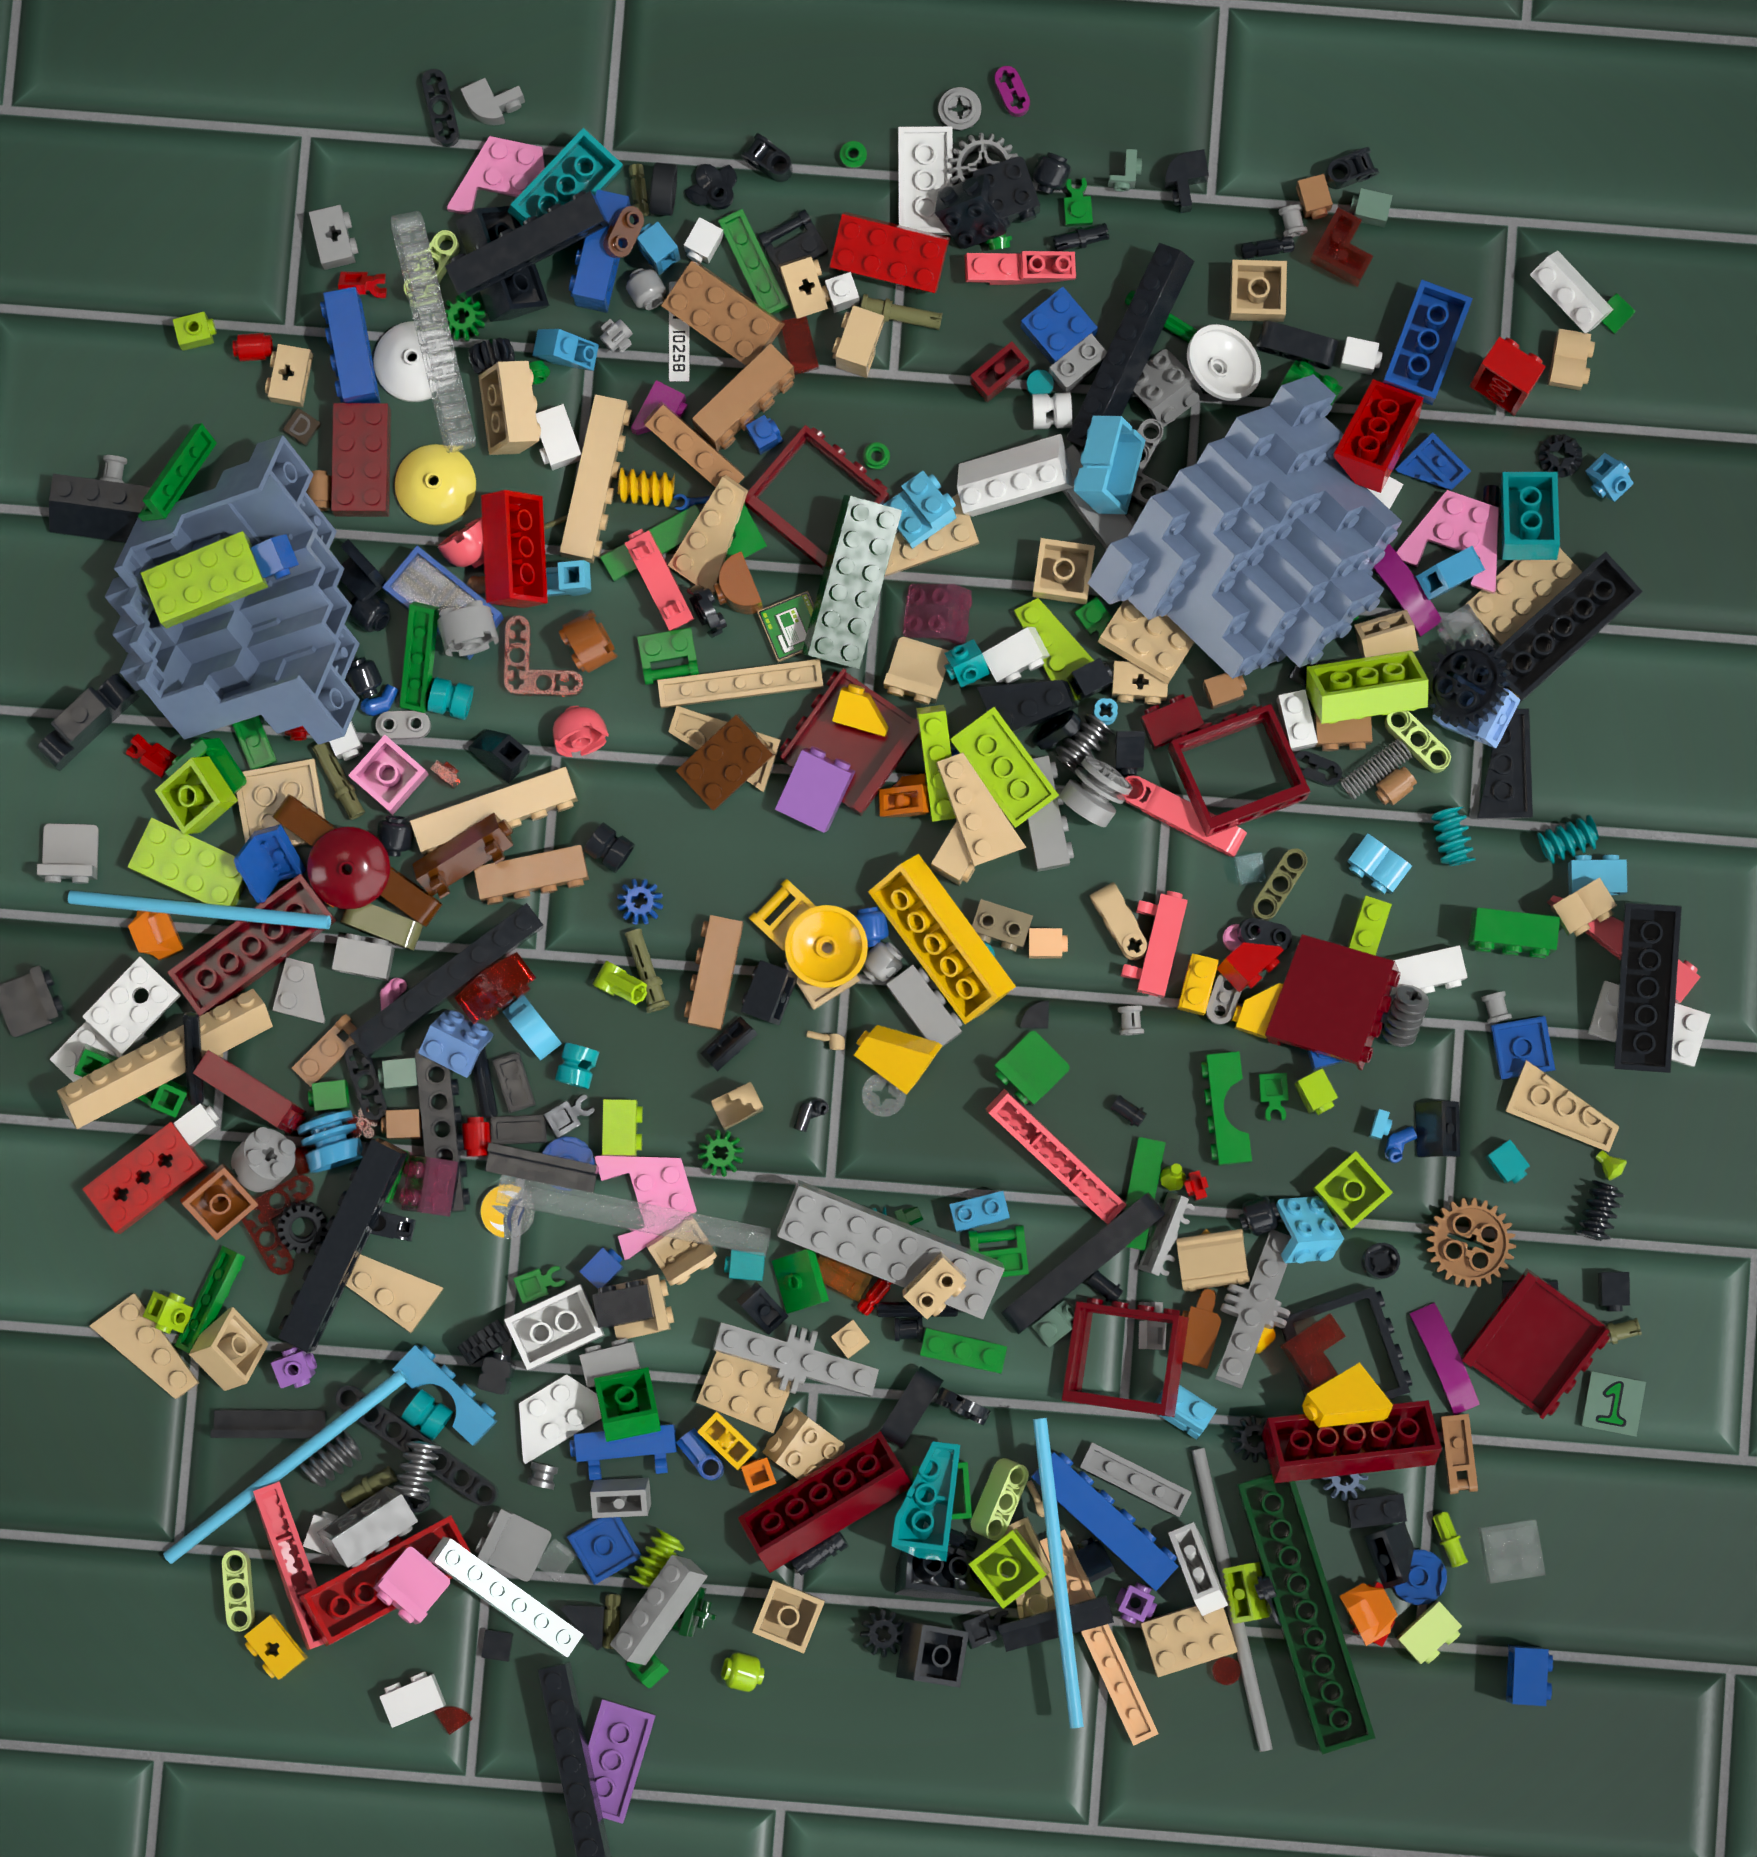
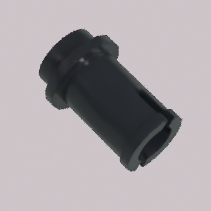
M1121 1095L1118 1096L1111 1107L1112 1111H1115L1131 1122L1130 1126L1135 1125L1139 1127L1147 1115L1143 1111V1107L1138 1108Z
M1099 1270L1087 1282L1088 1285L1106 1298L1105 1301L1107 1303L1109 1301L1111 1303L1112 1301H1117L1123 1293L1120 1284L1115 1285L1101 1274Z

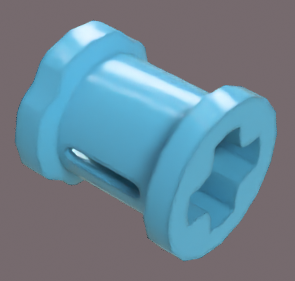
M1102 698L1095 704L1093 716L1108 726L1117 718L1118 705L1110 698ZM1100 707H1103L1104 709L1110 707L1111 717H1108L1107 715H1104L1103 717L1100 716Z

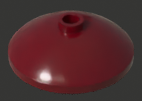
M340 827L327 832L313 846L307 864L308 877L316 894L326 903L342 909H357L372 903L386 888L390 877V859L382 842L369 831L358 827ZM344 864L351 865V874L343 872L342 867Z

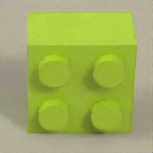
M209 756L189 759L155 789V792L183 835L202 833L238 801Z
M1357 1151L1353 1152L1312 1189L1348 1230L1355 1227L1393 1193Z
M1016 1528L969 1564L1002 1609L1050 1573Z

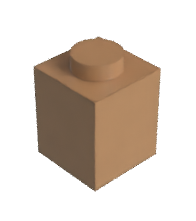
M1321 174L1297 182L1296 190L1300 204L1303 207L1304 218L1312 216V219H1319L1327 216L1328 212L1331 211L1333 203L1325 175Z
M1223 673L1206 679L1203 682L1211 709L1243 699V691L1247 690L1242 675L1232 679L1227 673Z
M421 1110L386 1111V1117L381 1118L382 1134H386L389 1140L422 1139Z

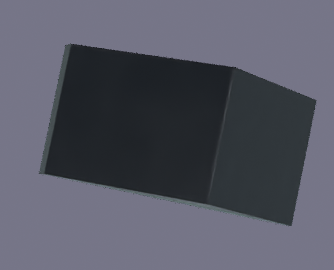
M564 1605L561 1608L562 1612L597 1651L603 1647L606 1607Z

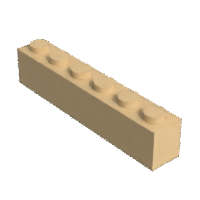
M595 394L561 544L560 554L562 557L585 560L589 563H594L595 556L600 557L603 541L599 540L601 530H606L609 515L605 514L606 505L612 504L614 488H610L612 478L618 477L620 462H616L618 451L623 452L626 442V436H623L622 433L624 425L629 426L632 410L628 409L627 401Z
M566 767L411 820L410 822L420 852L425 855L492 813H495L501 821L505 819L513 829L521 826L522 820L532 818V821L548 816V811L558 809V812L568 810L574 807L573 803L577 802L578 799Z

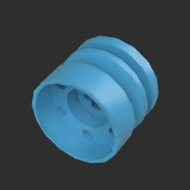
M351 1110L325 1113L311 1118L307 1123L297 1127L299 1135L310 1133L312 1135L301 1140L302 1146L315 1145L316 1147L315 1150L305 1155L310 1173L326 1171L363 1158L361 1156L363 1146L360 1138L347 1139L346 1137L347 1134L357 1129L356 1124H342L353 1119Z

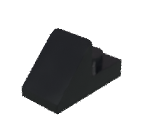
M757 1281L736 1300L768 1335L789 1317Z

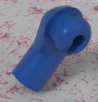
M387 684L381 697L364 699L361 702V710L369 716L388 712L399 689Z
M1413 1126L1389 1136L1385 1148L1387 1160L1397 1163L1402 1159L1404 1145L1417 1139Z

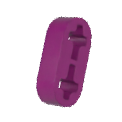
M1011 66L999 68L995 74V85L1004 106L1010 115L1021 117L1028 112L1030 106L1027 91L1015 68ZM1003 74H1007L1008 77H1014L1011 79L1012 89H1009L1006 82H1000ZM1013 94H1016L1019 101H1025L1022 103V109H1018L1017 106H1011L1013 104Z

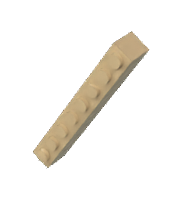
M254 989L242 993L238 997L199 1016L202 1058L208 1050L220 1055L273 1027L265 1003ZM184 1025L57 1090L65 1113L76 1129L185 1073Z

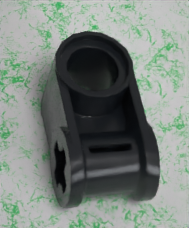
M756 133L752 145L746 152L743 151L740 156L752 167L762 171L777 182L787 181L793 173L790 157L766 137ZM778 162L787 164L786 168L782 171L774 170L773 166Z
M1365 147L1333 160L1325 173L1327 185L1332 189H1341L1378 175L1379 170L1374 167L1369 155L1371 152L1370 148ZM1339 169L1343 171L1345 177L1343 179L1335 178L1332 170Z

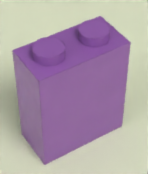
M811 746L810 749L805 748L801 751L775 810L825 833L829 830L855 771L850 769L851 764L839 758L833 761L825 757L826 752Z

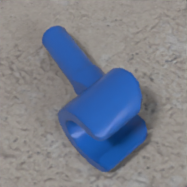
M677 494L673 497L674 500H685V504L682 507H675L680 512L690 508V506L707 503L710 496L687 498L683 494Z

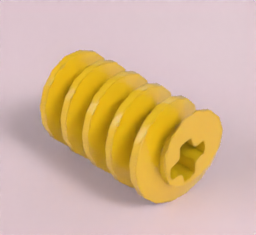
M620 468L618 494H620L623 503L631 495L633 504H636L639 498L642 497L644 505H647L652 498L655 506H658L662 499L665 507L670 506L674 495L675 473L670 481L668 480L667 472H664L661 479H658L656 471H653L650 478H647L645 470H642L639 477H636L634 469H631L628 476H625L624 468Z

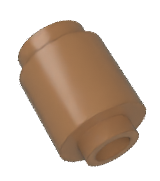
M323 470L311 471L314 475L306 493L320 511L331 510L332 476L327 475V471Z
M1406 767L1396 768L1376 784L1378 790L1375 794L1384 805L1389 803L1393 806L1413 790V786L1417 784V781Z

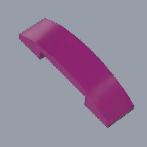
M1388 544L1384 550L1385 556L1380 562L1375 564L1372 571L1377 573L1403 610L1407 609L1414 623L1415 631L1421 637L1443 620L1431 600H1428L1412 572L1391 545Z
M1432 1303L1409 1313L1444 1389L1443 1392L1453 1415L1480 1405L1464 1363L1436 1304Z

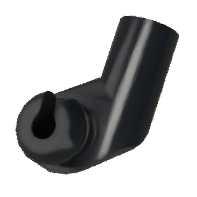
M815 1098L803 1103L800 1106L793 1128L807 1132L810 1119L825 1115L828 1112V1103L821 1098Z

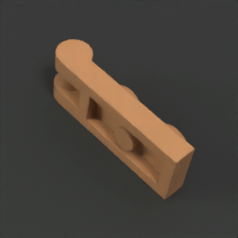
M347 1014L342 1016L292 1067L311 1088L312 1083H318L345 1056L346 1050L355 1044L350 1037L345 1042L338 1037L343 1030L349 1036L357 1030L351 1023L352 1019Z
M1469 1414L1440 1417L1449 1494H1458L1460 1490L1476 1492L1478 1491ZM1466 1470L1467 1479L1457 1480L1456 1471Z

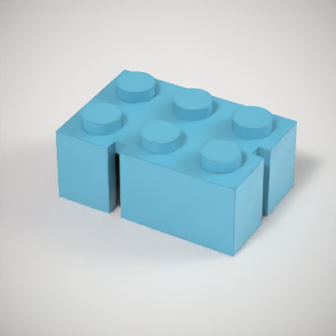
M1122 416L1092 417L1091 425L1087 430L1085 448L1080 459L1083 468H1079L1078 475L1074 480L1073 491L1098 514H1127L1146 441L1135 429H1132V426Z

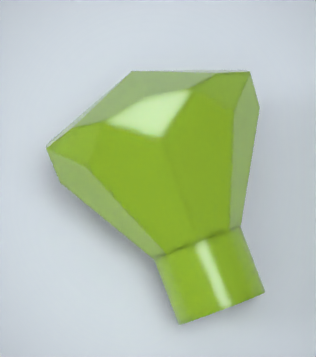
M1603 1150L1596 1156V1159L1602 1164L1608 1181L1620 1176L1627 1163L1624 1159L1609 1156Z
M1173 1164L1162 1170L1160 1181L1161 1185L1170 1191L1180 1190L1184 1186L1186 1175L1180 1164Z

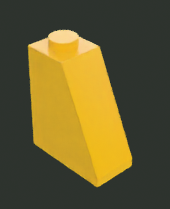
M876 1025L870 1033L865 1030L856 1042L860 1047L854 1056L907 1095L943 1045L936 1041Z
M1359 1362L1307 1393L1302 1407L1306 1417L1314 1421L1318 1428L1382 1421L1388 1418L1393 1404Z

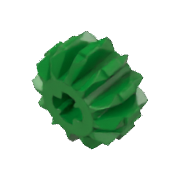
M458 295L455 297L456 304L453 305L451 301H446L449 310H440V314L445 317L440 320V325L446 327L444 331L446 336L454 333V341H459L461 335H463L465 341L468 342L470 341L469 334L471 332L475 337L480 335L476 327H485V323L480 319L486 315L484 311L479 310L481 304L478 301L471 304L472 298L469 297L462 302ZM461 314L466 316L465 323H460L459 321Z
M716 1130V1140L714 1141L709 1134L705 1135L706 1140L710 1143L709 1146L704 1143L699 1144V1148L707 1150V1153L698 1154V1159H709L703 1163L702 1168L705 1170L713 1164L711 1175L715 1176L718 1168H721L722 1176L726 1177L727 1171L725 1167L729 1166L731 1171L735 1173L737 1169L732 1162L743 1163V1159L736 1157L735 1154L743 1153L744 1148H734L740 1142L738 1137L729 1142L731 1137L730 1131H727L724 1139H721L720 1130ZM717 1147L721 1149L726 1147L729 1152L725 1153L728 1157L725 1160L714 1158L713 1154H717L714 1150Z

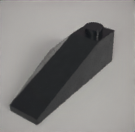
M948 1545L946 1561L917 1558L901 1550L896 1565L894 1594L917 1598L997 1602L969 1566L975 1558L965 1554V1551Z

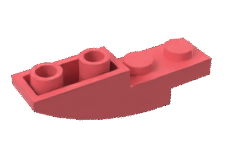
M1022 251L1020 254L967 253L964 256L966 282H988L989 285H1019L1076 279L1075 252Z

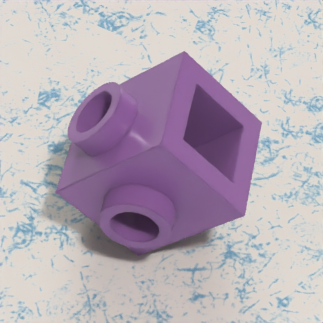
M295 1346L282 1351L283 1356L271 1362L280 1388L294 1384L295 1388L310 1383L309 1378L316 1373L314 1369L317 1368L314 1355L312 1353L308 1354L301 1349L298 1350Z
M1136 1582L1135 1586L1128 1584L1126 1589L1121 1587L1115 1603L1119 1604L1117 1610L1122 1612L1120 1618L1136 1624L1137 1620L1144 1623L1145 1618L1151 1619L1157 1606L1153 1602L1155 1597L1150 1594L1151 1588ZM1134 1597L1139 1598L1141 1602L1137 1608H1133L1130 1605V1600Z

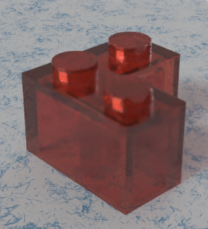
M1338 207L1310 262L1358 287L1371 264L1373 255L1351 244L1362 219Z
M516 952L482 971L455 997V1000L473 1024L482 1019L488 1022L499 1014L497 1008L502 1009L513 1000V996L519 999L531 990L529 985L536 977Z
M1331 1313L1326 1314L1280 1345L1310 1392L1338 1376L1323 1351L1346 1337Z

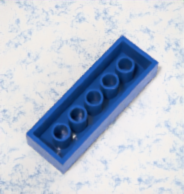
M1052 1452L1057 1502L1153 1590L1157 1591L1179 1567L1174 1562L1177 1557L1164 1546L1159 1549L1154 1544L1156 1538L1146 1528L1143 1527L1141 1530L1133 1525L1136 1519L1125 1509L1122 1508L1118 1511L1113 1507L1112 1504L1115 1500L1104 1490L1098 1493L1091 1486L1094 1481L1086 1473L1080 1471L1077 1474L1071 1468L1074 1463L1063 1452H1060L1058 1455ZM1038 1467L1030 1477L1041 1486Z

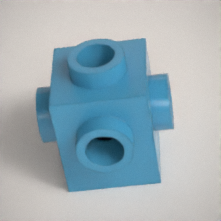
M1606 453L1601 455L1585 471L1593 483L1591 486L1593 491L1599 497L1603 498L1606 496L1614 502L1634 484L1628 475L1630 470L1626 464Z

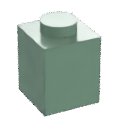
M1361 188L1358 196L1353 195L1350 211L1354 212L1353 221L1384 228L1393 195Z
M415 1058L382 1061L383 1068H378L379 1084H384L386 1090L418 1087Z

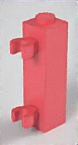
M640 529L628 535L629 541L625 542V545L669 631H673L694 620L695 618L651 532L647 531L644 533L643 529Z
M1167 891L1166 895H1160L1158 905L1139 900L1136 913L1155 917L1143 968L1124 964L1121 973L1122 977L1139 980L1137 992L1160 998L1165 996L1188 901L1182 899L1183 894Z

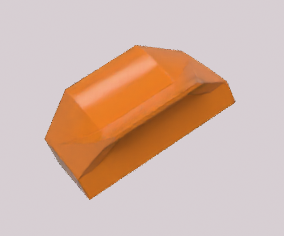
M925 774L902 776L891 788L879 789L880 817H910L929 813V798Z
M137 911V916L128 925L139 953L153 955L160 961L185 950L170 914Z
M1361 1583L1339 1595L1365 1646L1391 1633V1625L1398 1614L1384 1588L1369 1587L1365 1583Z

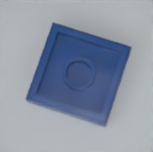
M1546 1016L1490 1026L1500 1080L1519 1077L1526 1060L1543 1072L1555 1071Z
M621 1517L598 1518L567 1536L594 1585L637 1561L642 1556Z

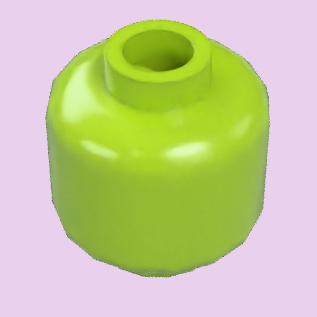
M734 1653L730 1658L727 1657L725 1659L721 1678L725 1680L728 1688L750 1692L754 1690L757 1684L761 1685L764 1678V1668H761L760 1661L756 1656Z

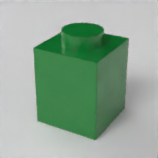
M346 1080L312 1083V1090L308 1091L309 1106L314 1107V1111L317 1113L350 1109L348 1082Z

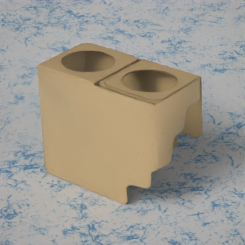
M751 1082L711 1101L724 1130L763 1112V1105Z

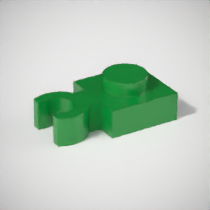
M1082 178V186L1079 189L1072 187L1071 179H1068L1066 183V190L1071 197L1064 198L1065 227L1093 225L1091 196L1083 197L1087 188L1085 178Z
M1097 597L1074 613L1088 634L1091 636L1097 632L1099 638L1112 619Z
M1287 1073L1259 1074L1260 1103L1268 1102L1269 1105L1265 1111L1266 1121H1271L1270 1113L1273 1110L1279 1111L1280 1119L1284 1121L1286 1111L1281 1106V1101L1289 1100Z
M551 1267L547 1274L543 1276L541 1270L536 1269L513 1278L522 1303L526 1304L549 1295L547 1289L549 1286L562 1287L565 1285V1280L555 1282L552 1279L553 1273L561 1270L560 1267Z

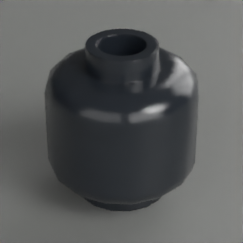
M1050 152L1047 155H1041L1032 174V179L1039 183L1037 189L1053 194L1054 189L1063 190L1071 172V166L1067 164L1068 159Z
M376 594L364 602H360L355 596L350 603L352 605L349 614L351 620L366 632L381 631L390 620L389 605Z
M365 656L352 661L345 678L346 683L357 696L361 695L363 699L377 694L376 688L383 681L375 662L369 659L366 660Z
M387 815L384 820L378 823L377 838L382 842L389 856L399 857L401 852L411 849L413 828L411 823L407 822L406 817Z
M1264 1195L1245 1202L1242 1205L1243 1214L1238 1215L1244 1231L1250 1229L1251 1233L1255 1236L1276 1229L1278 1227V1220L1282 1219L1274 1199L1269 1200Z

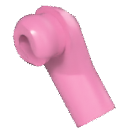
M394 978L381 989V1011L406 991L407 983L405 980Z

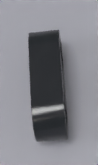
M1301 751L1295 755L1296 760H1302L1304 757H1307L1308 764L1316 767L1315 770L1306 767L1302 771L1305 779L1325 787L1335 786L1340 781L1342 770L1339 764L1308 751ZM1329 767H1332L1334 769L1333 773L1337 775V778H1331L1330 781L1325 780V774L1318 772L1319 768L1327 771Z

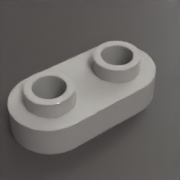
M388 711L382 713L377 718L376 730L381 737L386 735L391 740L421 739L430 732L431 721L425 713L417 711ZM419 719L421 720V726L417 729L413 728L412 722ZM388 720L394 722V727L390 730L384 727L385 722Z
M1222 974L1216 979L1206 1009L1207 1018L1216 1025H1223L1230 1021L1241 994L1235 988L1232 990L1224 988V982L1228 980ZM1217 1006L1224 1008L1225 1013L1223 1016L1215 1014L1214 1010Z

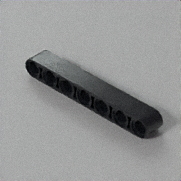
M1146 1193L1002 1311L1001 1314L1013 1329L1020 1334L1166 1213L1150 1193Z
M344 1386L338 1390L336 1402L342 1410L347 1411L352 1406H347L343 1402V1395L346 1391L352 1390L356 1394V1402L354 1404L367 1394L355 1386ZM380 1403L374 1406L379 1411V1417L376 1421H368L365 1414L358 1419L359 1422L403 1453L412 1452L406 1446V1442H411L415 1438H420L423 1442L440 1446ZM392 1422L399 1423L402 1428V1432L397 1438H393L388 1434V1426ZM443 1447L432 1450L436 1455L443 1454L447 1459V1465L442 1470L435 1469V1471L430 1472L477 1505L489 1506L496 1502L499 1491L494 1483ZM459 1470L467 1471L470 1476L469 1482L464 1486L459 1485L455 1480V1475ZM482 1486H488L492 1490V1497L487 1502L481 1501L478 1497V1490Z

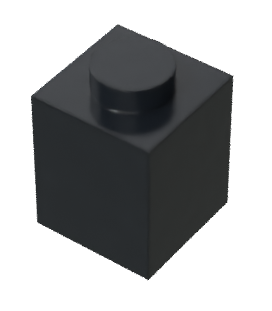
M1098 658L1071 672L1067 680L1079 702L1108 688L1113 682V674L1108 664H1103L1101 658Z
M1629 1272L1598 1273L1599 1306H1606V1312L1623 1311V1306L1630 1305Z

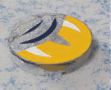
M503 1184L494 1187L485 1195L481 1202L480 1215L483 1225L490 1233L498 1238L512 1239L521 1236L529 1230L534 1222L536 1210L533 1199L527 1191L517 1185Z

